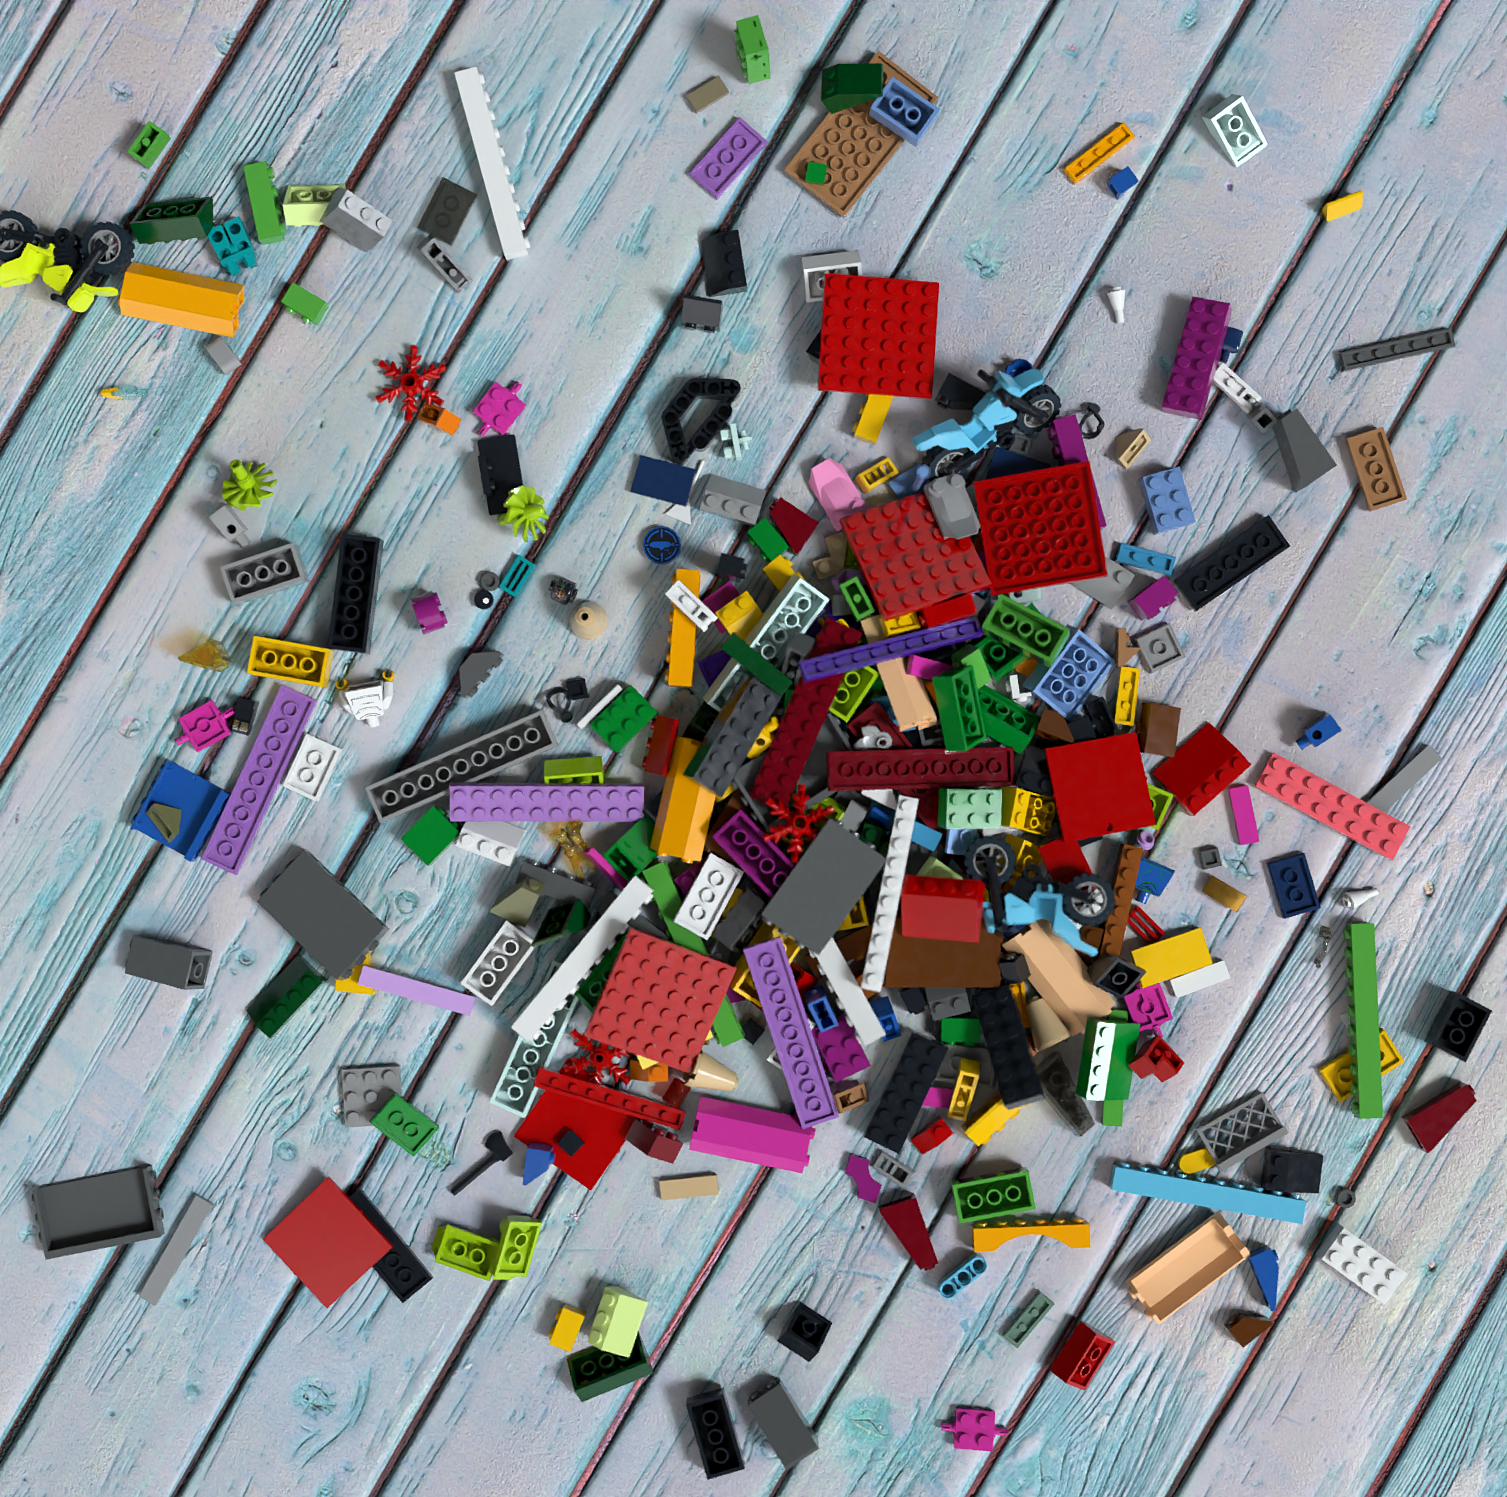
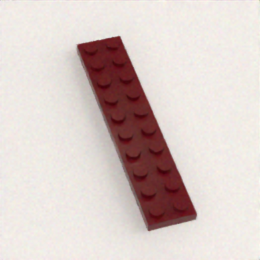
M826 617L809 659L855 648L863 633ZM846 672L805 683L801 675L749 794L751 798L764 804L769 797L777 804L779 799H781L784 808H786Z
M877 701L873 702L846 724L857 740L864 736L862 727L872 725L876 726L880 731H885L891 735L892 744L886 750H915ZM884 739L879 741L881 744L886 742ZM939 788L897 789L902 796L919 799L916 814L926 826L942 833L939 843L945 849L947 829L938 827ZM977 829L980 838H982L984 835ZM990 848L981 850L986 856L990 854ZM949 854L962 872L966 874L964 869L965 855ZM976 857V861L984 859L983 857Z
M1013 747L971 748L967 751L918 749L826 752L828 791L1015 786Z

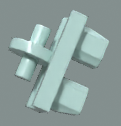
M736 423L730 424V427L720 430L722 441H733V446L723 448L725 459L736 458V461L742 460L739 444H742L743 451L749 450L748 443L752 442L753 439L746 436V431H740L741 438L738 439Z

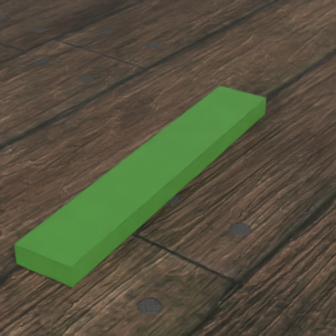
M1111 1009L1112 1012L1107 1015V1020L1128 1022L1127 1010ZM1123 1100L1103 1101L1102 1125L1122 1127Z

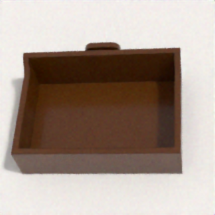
M1142 703L1140 722L1138 721L1136 724L1140 753L1175 757L1181 708L1154 703Z

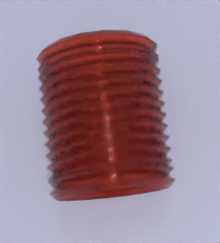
M674 1077L663 1095L662 1100L673 1108L679 1109L692 1088L684 1085V1081Z

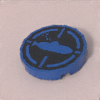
M660 526L653 528L646 534L643 541V549L649 560L655 564L664 565L671 563L678 557L681 550V542L674 530L669 527Z

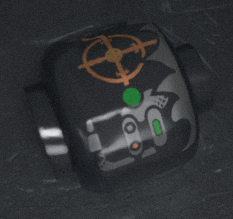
M559 577L556 581L552 580L548 589L551 591V599L563 605H567L569 602L573 603L578 593L576 583L564 577Z

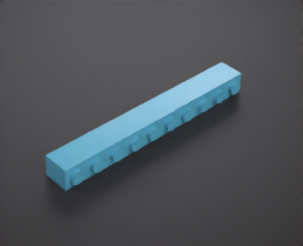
M1125 1162L1112 1164L1109 1187L1115 1191L1303 1224L1307 1202L1301 1198L1300 1194L1296 1193L1284 1195L1280 1191L1270 1190V1192H1267L1258 1186H1251L1250 1189L1245 1188L1241 1183L1232 1182V1185L1225 1184V1181L1213 1179V1182L1206 1181V1178L1195 1175L1194 1178L1187 1177V1174L1175 1172V1175L1168 1174V1171L1164 1169L1151 1171L1149 1167L1142 1165L1134 1168Z

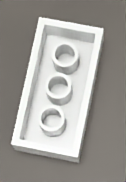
M507 920L462 980L461 984L493 1006L536 948L531 946L534 937L515 923Z
M1337 1223L1316 1253L1323 1261L1384 1305L1407 1275L1405 1271L1339 1223Z

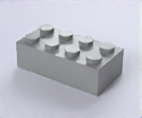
M290 543L220 567L231 603L237 606L310 581L299 547L295 543Z

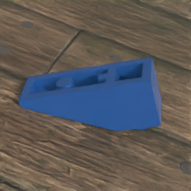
M1265 1245L1250 1251L1251 1255L1247 1258L1266 1305L1273 1312L1276 1311L1279 1272L1277 1261L1279 1257L1275 1249Z

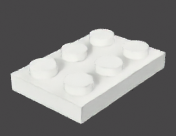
M306 734L282 786L319 802L343 749L310 734Z

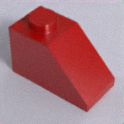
M939 1115L910 1140L923 1155L943 1143L953 1134V1131Z

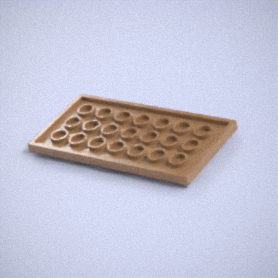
M877 51L869 63H882L884 66L883 89L893 76L933 105L938 100L934 93L880 51ZM876 99L833 114L829 112L784 169L786 174L843 218H845L905 142L903 138L869 115L870 108ZM808 162L827 165L824 185L805 182Z

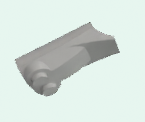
M951 474L935 479L924 486L923 490L944 539L950 537L961 539L978 533L981 526L965 489V480L962 476Z

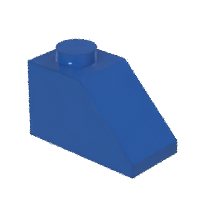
M886 996L871 1001V1008L886 1034L882 1037L883 1042L900 1037V1029L889 997Z
M534 1142L529 1144L526 1152L522 1185H528L546 1172L551 1164H554L556 1153H553V1146Z

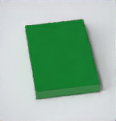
M396 1092L369 1120L373 1126L413 1157L439 1129L438 1124Z

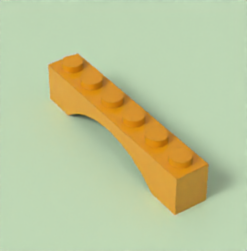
M1058 1218L1053 1219V1222L1036 1219L1034 1223L1016 1220L1015 1223L1007 1224V1221H996L995 1224L976 1222V1225H971L972 1248L974 1252H994L998 1247L1011 1239L1031 1234L1055 1238L1070 1248H1091L1090 1224L1084 1218H1073L1072 1221Z

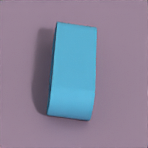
M973 1253L941 1278L938 1282L941 1296L947 1299L954 1297L982 1275L987 1269L984 1257L979 1253ZM981 1260L982 1265L975 1268L973 1267V1262ZM960 1272L967 1273L965 1279L960 1280L957 1278ZM945 1284L952 1285L950 1291L945 1292L942 1290Z

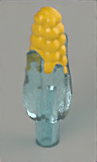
M133 385L116 386V388L102 389L100 394L106 398L135 401L138 397H147V389H137Z

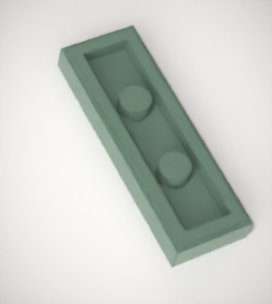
M1039 1290L1004 1331L1003 1337L1018 1348L1054 1306V1302Z

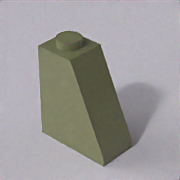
M528 876L500 895L494 902L490 912L525 928L545 884Z

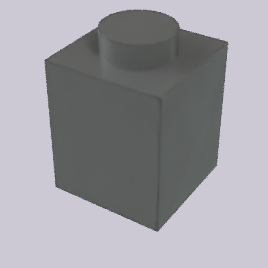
M1262 402L1247 415L1263 434L1278 421Z

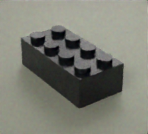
M724 1387L688 1397L686 1406L707 1480L744 1470L745 1460Z

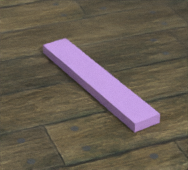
M364 965L358 981V985L470 1016L475 997Z

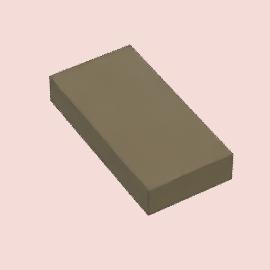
M720 76L688 94L687 99L695 112L699 113L727 96L729 91Z

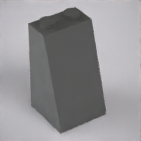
M1288 409L1276 418L1278 421L1272 428L1293 490L1296 493L1333 469L1337 464L1298 409L1292 412Z
M133 936L130 942L129 956L125 963V974L183 990L205 989L213 951L148 936Z
M779 1379L765 1385L766 1388L759 1392L757 1390L749 1396L750 1399H748V1407L784 1468L788 1470L818 1450L819 1443L818 1436Z

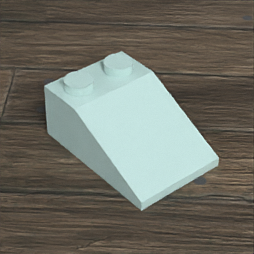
M1232 94L1202 116L1211 135L1235 167L1240 166L1268 145L1243 96Z

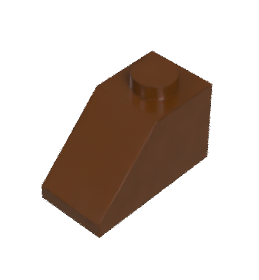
M1044 709L1034 734L1062 746L1073 744L1074 738L1063 715L1058 714V711L1054 709Z
M1082 926L1079 931L1080 940L1096 948L1098 951L1104 929L1095 926ZM1075 949L1085 964L1092 965L1095 956L1091 957Z
M1239 1313L1238 1315H1232L1227 1320L1225 1327L1241 1347L1244 1348L1272 1326L1273 1323L1266 1316Z

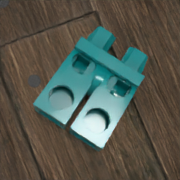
M239 216L223 223L225 228L221 224L212 228L208 238L222 266L228 270L232 277L242 273L238 266L242 262H245L248 269L258 266L256 260L258 255L247 233L246 226Z

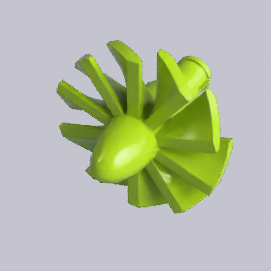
M235 459L229 464L232 473L229 481H223V493L221 494L231 508L235 507L245 511L247 506L259 507L261 506V499L271 497L274 494L273 492L260 489L265 486L273 487L277 484V479L267 482L263 481L268 476L273 475L274 472L270 469L266 473L258 475L266 466L265 463L256 466L255 471L251 473L252 462L243 466L240 460Z
M522 485L508 492L509 497L503 506L507 507L508 511L507 513L499 514L497 520L504 519L498 522L501 526L513 523V535L517 537L521 524L523 540L529 542L527 537L529 529L535 541L538 540L539 536L535 531L534 524L543 534L546 533L543 522L537 520L538 518L548 519V514L542 506L545 501L535 494V488Z

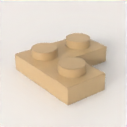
M843 532L824 538L830 556L812 562L818 581L834 576L841 569L853 564Z

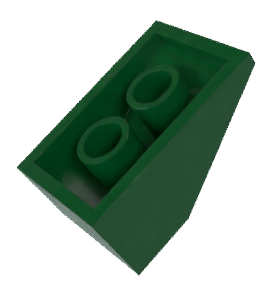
M837 64L823 69L821 81L822 103L833 114L882 97L883 64Z
M580 898L548 909L531 944L533 948L581 931L588 926L591 914Z

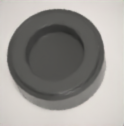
M486 572L482 575L480 584L483 589L491 592L498 589L500 579L495 573Z
M1340 1188L1335 1194V1201L1343 1208H1350L1355 1204L1356 1196L1350 1189Z

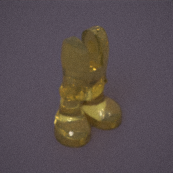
M578 820L565 827L575 845L571 846L564 827L549 834V837L552 841L560 844L575 874L581 879L585 877V873L580 862L585 860L592 873L597 871V867L582 854L587 845L580 832L583 822Z

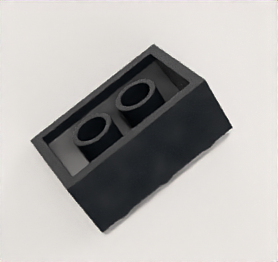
M739 231L719 232L701 240L709 296L715 297L747 292Z

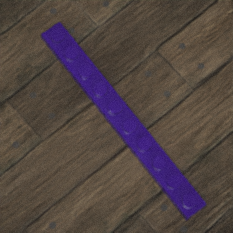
M976 616L801 661L798 667L805 683L978 638L983 635V631Z

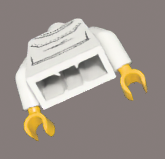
M386 671L383 672L382 675L386 682L378 680L349 686V682L343 679L344 685L340 687V683L336 681L335 686L340 689L339 695L342 706L351 715H355L357 720L367 719L368 727L378 726V716L384 715L393 698L392 681L395 679L393 671L390 678L385 677Z

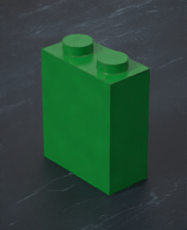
M432 806L401 838L427 866H430L461 833V825L457 821H450L447 817L448 813L441 806Z

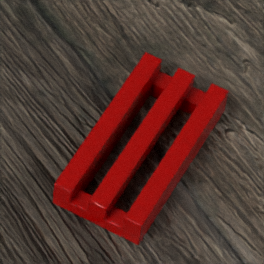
M1136 906L1129 913L1127 923L1148 944L1158 941L1165 934L1139 906ZM1137 911L1159 932L1157 935L1135 914ZM1131 917H1133L1153 937L1152 940H1150L1131 921Z

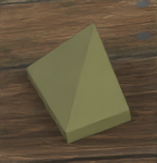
M157 803L153 804L146 814L168 843L172 842L179 834L182 810Z

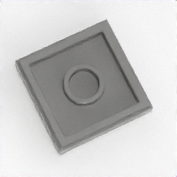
M1170 623L1134 639L1137 647L1141 648L1139 652L1150 674L1186 657Z

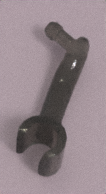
M1325 926L1320 927L1319 937L1324 938L1320 953L1314 959L1318 969L1321 967L1320 963L1326 956L1329 939L1332 938L1331 929Z

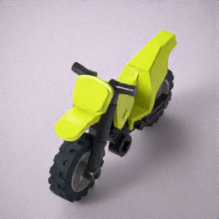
M10 210V212L2 211V214H0V260L7 263L2 264L0 267V286L5 288L28 284L35 279L37 274H40L43 277L44 283L62 294L52 293L50 296L52 301L68 305V308L76 313L84 312L94 301V295H118L116 288L95 287V285L104 275H118V272H124L125 268L131 265V259L135 255L133 253V249H135V244L132 243L133 238L128 234V231L108 221L106 223L99 222L96 226L92 225L90 230L85 232L84 240L66 228H59L54 236L39 234L36 230L38 229L36 224L24 214L14 210ZM110 236L108 242H106L104 238ZM116 237L118 243L112 245L114 238ZM10 244V250H5V248Z

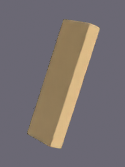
M717 1174L659 1181L661 1201L719 1195Z

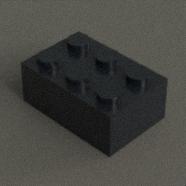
M1450 990L1424 1042L1458 1060L1466 1062L1492 1010L1458 992Z

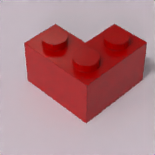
M1159 1034L1145 1042L1129 1063L1131 1069L1141 1079L1153 1073L1162 1083L1178 1074L1184 1065L1182 1059Z

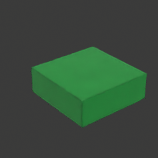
M808 162L805 182L824 185L827 165Z

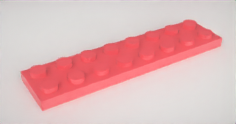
M1274 752L1268 759L1254 786L1389 860L1394 859L1411 827Z

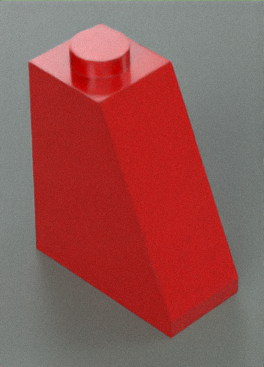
M972 594L921 610L918 616L920 626H923L925 630L962 620L975 614L977 610Z

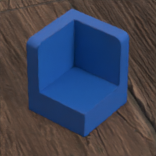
M1127 166L1110 178L1106 185L1118 200L1124 196L1127 190L1138 183V179Z

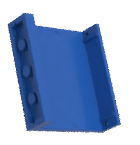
M167 761L161 765L159 769L160 775L157 780L151 783L149 787L151 791L148 797H144L141 801V809L138 814L136 813L133 816L130 829L142 832L184 855V859L194 862L197 860L219 820L231 793L175 762ZM155 803L182 810L179 834L170 843H168L146 814Z

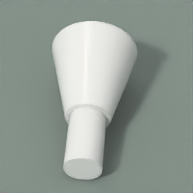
M1121 287L1110 288L1107 296L1115 311L1116 322H1124L1122 309H1124L1125 290H1122Z
M1377 888L1367 891L1345 892L1342 899L1343 904L1346 908L1354 910L1368 900V898L1378 895L1379 892Z

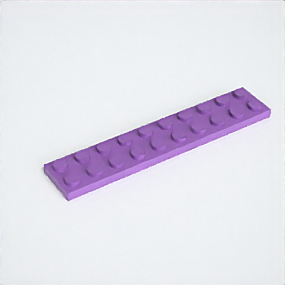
M281 685L201 858L202 860L234 875H238L318 702L317 700Z
M450 783L449 786L450 821L638 822L641 818H644L642 813L644 810V783Z
M778 936L744 947L743 950L802 1129L838 1118L836 1105L781 937Z

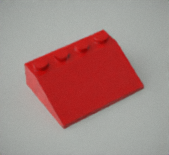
M1208 722L1175 751V757L1166 759L1152 774L1169 793L1173 794V798L1189 816H1195L1252 764Z
M904 875L901 892L902 936L979 943L985 884L980 880Z

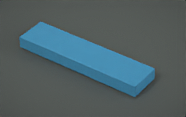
M873 800L864 818L870 820L869 815L873 807L878 806L892 816L886 827H884L892 831L895 810ZM914 821L911 841L935 851L942 833Z

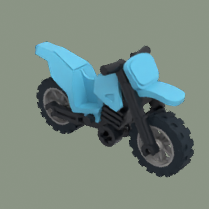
M1030 369L1013 379L1001 371H996L993 374L994 377H992L984 370H979L977 376L993 389L986 393L972 409L974 412L972 419L965 425H959L951 418L931 427L911 440L917 450L924 451L928 449L925 452L926 455L922 458L923 463H921V466L929 468L930 472L927 479L931 482L951 474L962 476L967 473V469L971 467L972 463L983 457L987 449H994L996 445H999L1002 449L1009 448L1015 442V436L1011 432L1013 430V423L1024 434H1034V432H1041L1043 428L1046 429L1056 419V415H1059L1061 399L1051 387L1046 384L1042 385L1044 381L1043 374L1037 369Z
M983 836L969 845L964 857V869L970 880H980L985 884L986 891H988L989 902H983L982 909L984 910L983 918L987 932L994 933L995 929L997 936L1003 937L1004 932L1008 930V925L1032 924L1039 919H1046L1052 925V933L1072 949H1077L1091 957L1097 954L1096 948L1080 940L1077 926L1074 923H1078L1081 926H1096L1104 922L1113 912L1115 893L1111 888V884L1104 880L1105 878L1093 873H1084L1074 877L1066 885L1059 881L1045 878L1039 865L1030 863L1025 866L1021 877L1017 879L1014 886L1008 892L1000 893V886L1010 880L1016 868V854L1012 846L1003 838H998V836ZM990 848L989 856H986L981 850ZM993 849L998 850L1001 854L993 856ZM978 853L985 859L984 861H976ZM1003 857L1004 865L997 863V860ZM983 864L984 869L982 872L977 869L976 865ZM997 867L1003 869L999 874L997 872ZM1030 870L1034 871L1033 878L1028 877ZM1083 886H1088V892L1083 891L1080 888ZM1092 887H1095L1100 892L1096 893L1095 895H1092L1091 889ZM1102 895L1103 903L1096 901V897ZM1075 903L1082 905L1080 911L1075 906ZM1092 904L1100 906V910L1095 913ZM1085 908H1089L1091 914H1085L1082 912Z

